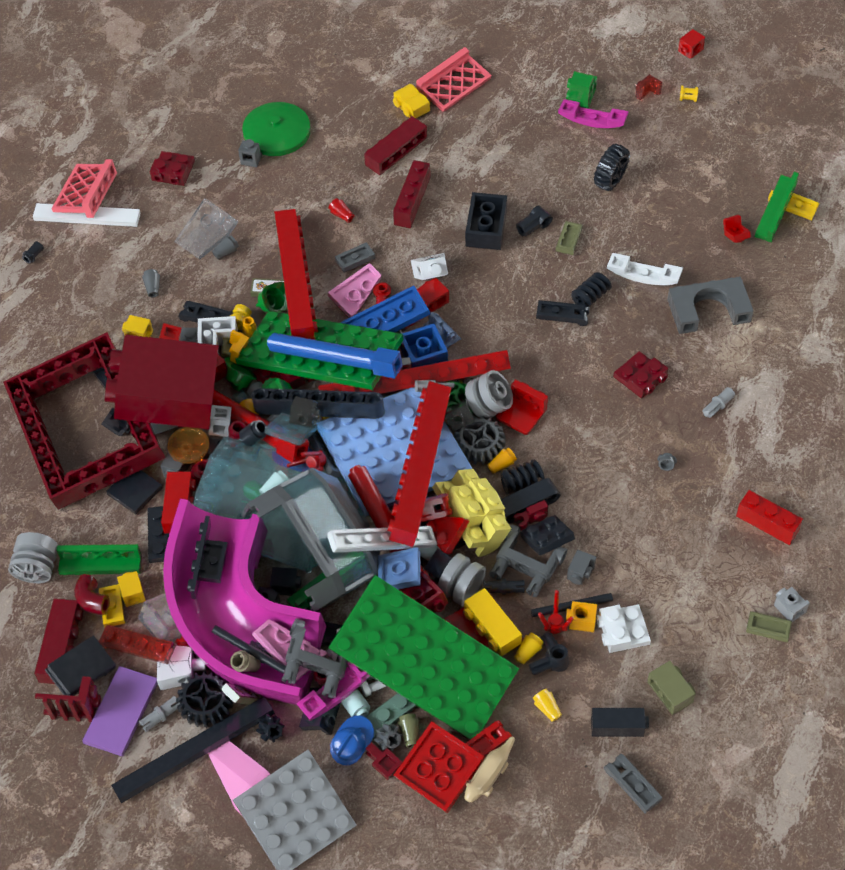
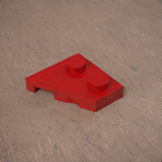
M442 517L430 520L427 526H431L437 542L436 546L444 553L451 554L470 521L460 517Z

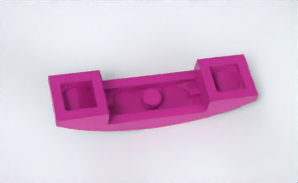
M563 99L558 113L582 125L596 128H616L624 125L629 111L612 108L611 112L608 113L580 107V102Z
M348 662L344 678L339 680L335 698H328V694L323 696V686L317 692L313 690L296 704L309 720H313L347 698L370 675Z

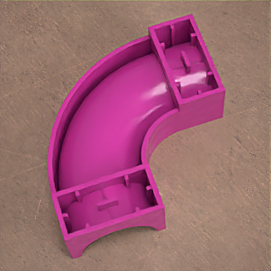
M180 499L166 546L163 568L166 599L171 616L179 632L203 663L231 684H236L247 691L260 694L267 699L297 705L296 703L309 693L314 674L313 670L306 672L295 684H289L288 680L286 682L282 681L284 674L260 661V669L256 672H237L231 666L230 661L232 655L235 652L241 651V649L212 633V630L217 625L272 657L253 637V632L268 619L290 631L294 620L298 618L305 621L304 628L306 631L303 640L305 639L311 643V646L320 650L326 629L321 613L274 603L264 598L256 590L254 569L258 568L268 532L262 518H258L256 514H252V517L249 519L226 518L199 509L188 500ZM205 516H210L211 528L208 540L228 542L221 583L200 581L197 597L192 599L191 592L187 588L188 581L193 579L194 572H191L192 562L197 559L198 553H195L196 542L201 540V535H199L200 523H204Z

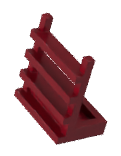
M82 677L78 696L35 693V699H43L42 702L46 708L43 714L49 715L52 720H56V716H62L65 721H68L69 717H75L78 722H81V718H87L89 722H92L96 708L101 703V695L98 694L97 686L94 685L91 677ZM52 700H56V701H55V704H56L58 710H56V708H55V706H54ZM64 701H68L71 711L68 710Z

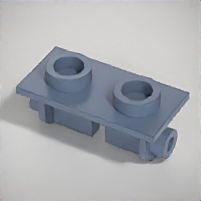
M431 312L428 315L429 321L424 326L435 324L446 348L461 340L456 332L437 313Z

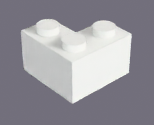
M236 317L199 318L198 343L222 346L223 338L230 339L232 330L238 332Z

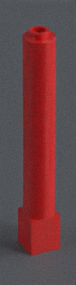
M214 389L212 405L231 407L230 421L232 423L234 421H241L247 426L253 421L261 420L268 428L266 436L261 440L274 447L276 454L291 463L307 458V456H302L301 453L308 452V440L293 431L285 432Z
M354 466L349 470L350 474L348 475L352 485L376 528H388L390 519L394 520V516L391 515L389 507L366 466ZM393 549L389 551L392 553L406 549ZM420 565V572L423 571L429 577L426 570L424 571Z

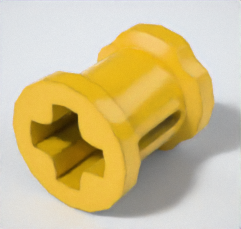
M681 85L679 101L684 99L697 102L698 87L685 88Z

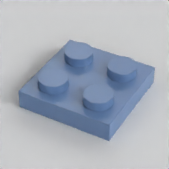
M418 547L378 555V577L396 589L420 585V550Z

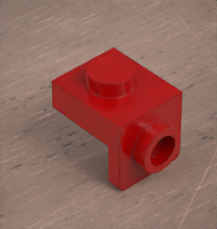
M739 214L723 219L724 234L731 241L740 243L745 239L751 238L750 231L742 225Z

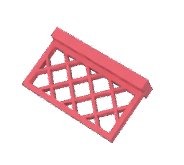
M464 47L419 78L416 82V89L419 93H423L442 112H445L490 80L492 75L469 55V50ZM469 62L473 68H464V64ZM454 71L461 72V77L452 76V73ZM463 72L473 73V78L463 77ZM475 73L482 74L485 77L475 78ZM449 80V85H441L440 81ZM451 81H461V86H453ZM463 82H473V85L465 87ZM428 89H437V94L430 93ZM439 89L449 90V95L439 94ZM451 90L461 91V94L451 95ZM439 98L449 99V102L443 105L439 102Z
M106 159L104 164H76L52 206V211L85 213L87 218H94L117 175L113 160Z

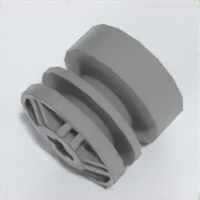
M33 532L21 533L16 538L13 549L14 554H12L8 568L9 573L15 578L28 583L39 584L49 581L54 567L53 562L57 555V542L43 534Z

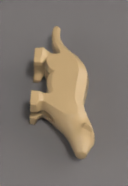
M510 737L501 747L492 750L484 758L471 783H466L467 788L464 796L466 801L472 803L481 795L489 797L493 791L492 785L500 773L503 774L509 765L507 759L515 741L514 737Z

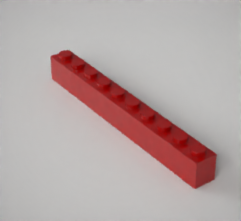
M296 209L274 211L291 336L315 340L314 333H317L318 329L317 322L312 321L316 320L315 309H311L314 307L313 296L309 297L312 295L311 284H308L310 283L307 261H303L307 260L304 249V238H300L303 237L300 215L296 216Z
M504 350L400 370L396 378L381 376L373 390L338 383L320 385L318 389L326 391L377 392L381 394L415 387L416 380H436V383L485 374L491 370L511 369L508 351Z
M429 381L427 388L423 387L420 399H423V402L419 401L417 413H420V415L415 417L413 426L416 427V430H412L409 440L413 441V443H409L406 452L409 459L405 458L402 468L406 472L401 474L399 485H402V488H398L395 497L398 504L394 503L391 513L395 517L394 520L390 519L387 531L391 532L390 541L411 547L414 546L451 392V387Z

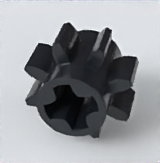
M266 714L265 718L258 721L259 728L256 729V732L261 734L260 738L265 742L269 739L274 743L275 739L283 736L282 728L285 725L280 723V718L276 715L272 718Z

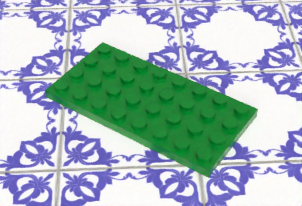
M268 311L249 338L247 346L241 350L239 357L235 358L237 365L369 390L374 389L381 377L374 375L373 370L271 352L267 346L269 336L273 333L291 336L289 315L274 311ZM320 319L312 320L317 322L318 332L314 333L315 340L377 351L378 347L398 350L404 340L403 334Z
M376 575L328 647L469 740L482 731L519 670L517 666Z

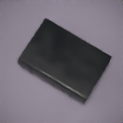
M93 635L48 664L45 671L63 695L75 696L79 694L83 676L91 677L95 683L114 670L116 664Z

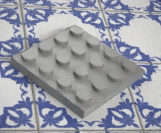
M306 750L233 799L234 804L276 870H293L356 826L353 818L309 750Z

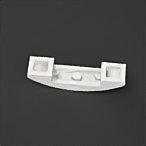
M612 253L607 265V269L624 278L651 285L677 284L683 271V267L665 264L664 268L631 262L630 256Z

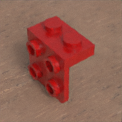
M515 379L511 384L513 404L511 408L496 414V420L524 435H528L546 412L548 396L542 391H537L528 384Z

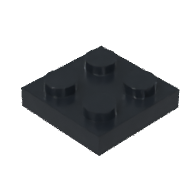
M556 515L547 517L545 520L520 531L521 538L539 556L575 540L574 532Z

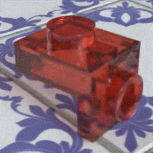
M649 74L636 84L635 97L641 100L650 92L659 96L662 91V81Z

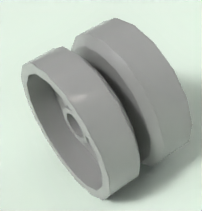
M491 370L469 381L465 387L467 402L471 410L480 418L484 416L487 420L511 408L513 404L511 387L504 376L498 371Z
M458 553L444 569L438 587L444 592L446 598L453 596V601L464 607V601L478 592L484 580L486 568L477 562L470 564V558Z

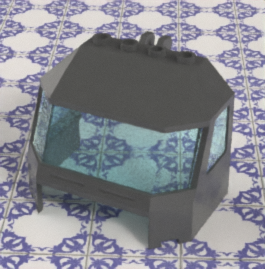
M310 468L246 504L241 515L244 518L257 510L256 515L258 518H261L280 506L283 507L300 534L304 545L308 547L326 576L325 579L305 591V594L308 597L311 595L313 600L310 602V611L319 612L372 579L378 573V555H380L381 550L332 551L327 536L330 530L368 529L370 525L367 519L359 514V507L355 500H351L347 495L348 489L343 482L340 483L337 478L315 468Z

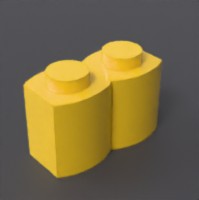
M408 84L393 92L394 105L403 110L406 117L410 118L413 116L418 118L430 111V102L412 84Z

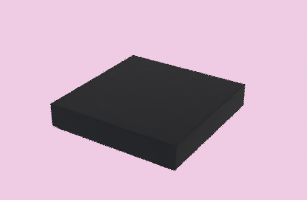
M140 470L115 482L106 490V493L136 515L163 487L161 483Z

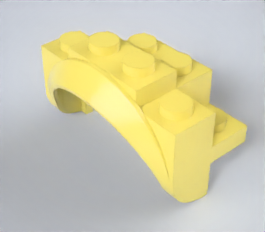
M474 469L458 470L451 481L435 482L432 489L437 496L443 493L448 494V504L452 507L453 511L450 517H460L470 521L462 534V538L469 549L477 548L475 553L478 557L490 554L501 545L510 532L511 527L505 519V507L498 493L486 478L480 479Z

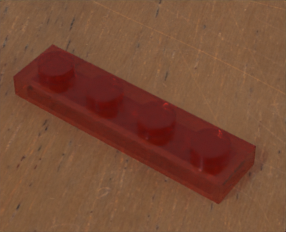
M106 625L99 640L102 647L167 665L176 647L173 642Z

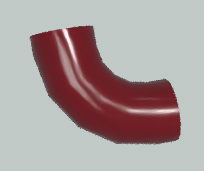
M89 574L80 575L74 588L76 602L87 612L106 615L110 604L109 596L95 592L98 582L93 576Z

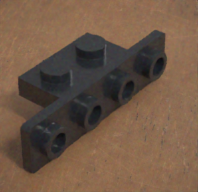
M205 516L204 523H200L199 535H201V540L196 542L195 553H198L197 559L192 562L191 572H194L193 579H189L187 588L191 592L192 599L197 597L200 581L221 583L228 542L208 540L211 528L210 516Z

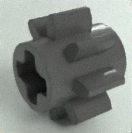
M384 723L383 727L376 730L377 733L374 741L379 743L378 748L383 751L388 748L393 752L394 748L401 745V736L403 734L397 731V726L393 724L389 726Z

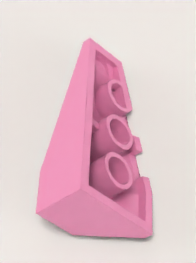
M230 741L208 753L235 809L239 812L233 799L269 776L270 773Z

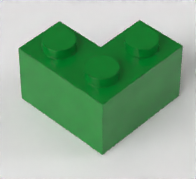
M574 71L572 78H569L567 82L569 90L566 100L580 102V107L589 109L597 88V76Z

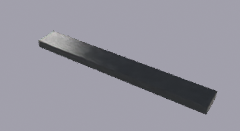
M263 696L111 784L122 804L259 724L258 721L265 718L266 714L269 716L274 715V710Z

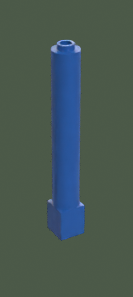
M273 333L267 340V346L271 352L373 370L374 375L396 378L403 366L400 351L378 347L377 351L279 333Z

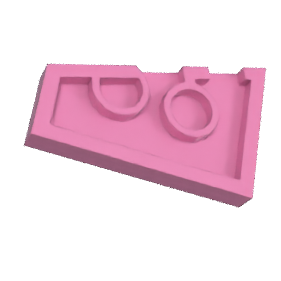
M369 263L329 291L328 297L350 318L360 310L373 291L374 286L381 280V274Z
M268 619L252 635L274 659L287 665L285 657L291 640L290 631ZM305 639L302 641L300 649L321 657L326 656L327 652L324 650H318L311 646V643ZM300 666L295 681L299 680L310 669Z

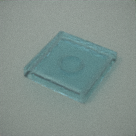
M281 413L265 427V434L300 446L317 431L318 424Z

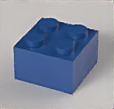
M435 324L402 333L404 340L400 345V349L404 358L410 357L411 368L448 361V350Z

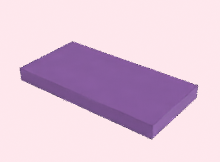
M119 666L82 740L83 743L123 757L139 724L138 721L141 720L158 684L157 678Z

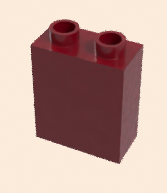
M125 334L123 349H112L110 372L118 373V379L107 378L105 389V402L115 403L114 419L209 430L219 345Z

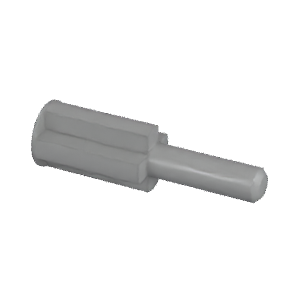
M416 380L415 391L422 392L423 387L427 388L429 381L436 383V380ZM439 383L454 388V383Z

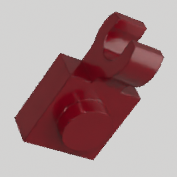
M543 500L527 507L525 512L515 514L514 522L518 520L523 521L518 526L520 530L525 529L528 526V522L531 524L544 520L548 516L547 503Z
M370 743L365 748V754L372 760H375L372 763V767L386 780H389L402 764V761L388 748L383 753L373 743Z

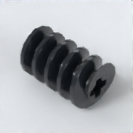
M595 272L571 292L572 300L575 304L590 307L592 303H595L597 299L602 297V294H605L607 290L612 288V284L605 275Z
M535 459L531 460L530 464L529 462H524L523 466L518 464L516 468L510 467L508 471L506 469L501 471V483L507 495L509 494V488L516 492L517 485L520 489H524L523 483L530 486L531 480L536 483L538 478L541 480L545 479L543 470Z

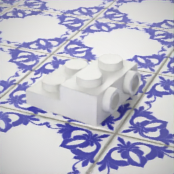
M639 604L620 608V605L599 609L596 621L598 627H602V641L604 646H608L609 653L650 645L651 640Z

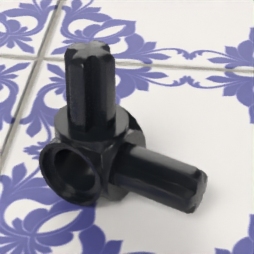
M545 632L541 636V640L547 649L546 657L529 664V669L533 675L550 668L552 671L562 672L569 667L567 648L564 645L558 644L552 633Z

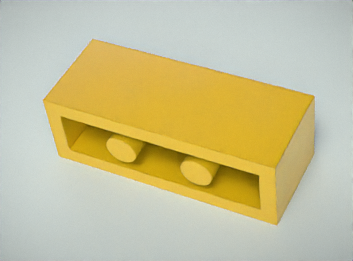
M485 588L464 601V615L469 621L472 620L475 623L477 632L481 636L486 637L492 651H497L502 657L522 643L521 632Z

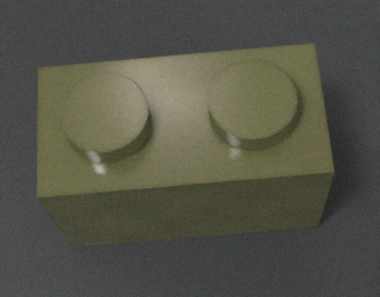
M668 661L649 673L647 683L669 712L674 715L694 702L695 689L691 683H687L682 677L683 675L679 667L674 666L671 661Z

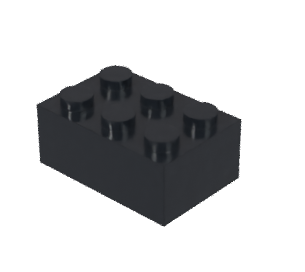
M472 192L465 231V247L501 250L508 195Z

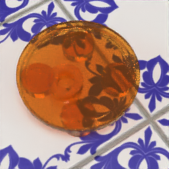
M184 427L178 429L168 440V452L174 461L185 464L198 463L203 460L209 449L208 436L199 428Z

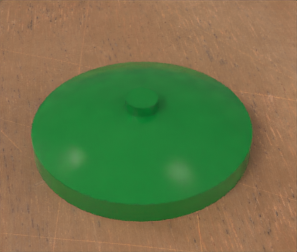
M271 102L252 110L243 122L242 131L244 140L251 139L255 143H259L262 155L283 156L300 149L307 142L311 128L307 114L298 106L286 102Z

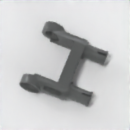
M512 524L510 526L511 530L496 556L497 561L489 575L493 579L497 575L496 580H501L506 568H513L533 578L526 592L530 596L534 592L532 597H537L542 586L551 579L557 566L563 563L568 549L562 546L554 549L547 563H541L513 550L518 542L517 538L520 527Z
M296 618L290 630L291 640L285 657L287 665L282 681L286 682L288 680L289 684H295L299 667L302 666L326 675L327 679L322 695L326 696L328 694V698H335L339 680L344 678L348 661L337 655L335 662L300 649L306 631L304 628L305 621Z

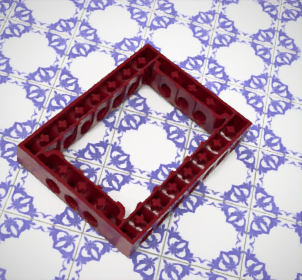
M108 332L3 381L49 498L58 510L166 458L150 423L126 420L138 446L135 443H127L119 450L107 453L106 456L94 462H88V465L75 471L71 470L66 475L64 473L34 399L101 367L104 368L107 378L118 379V373L110 372L111 352L116 347Z

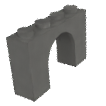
M730 277L723 280H712L705 283H694L669 288L667 300L679 334L696 332L698 330L699 318L694 305L705 299L721 302L727 308L733 325L750 323L754 310L741 277Z

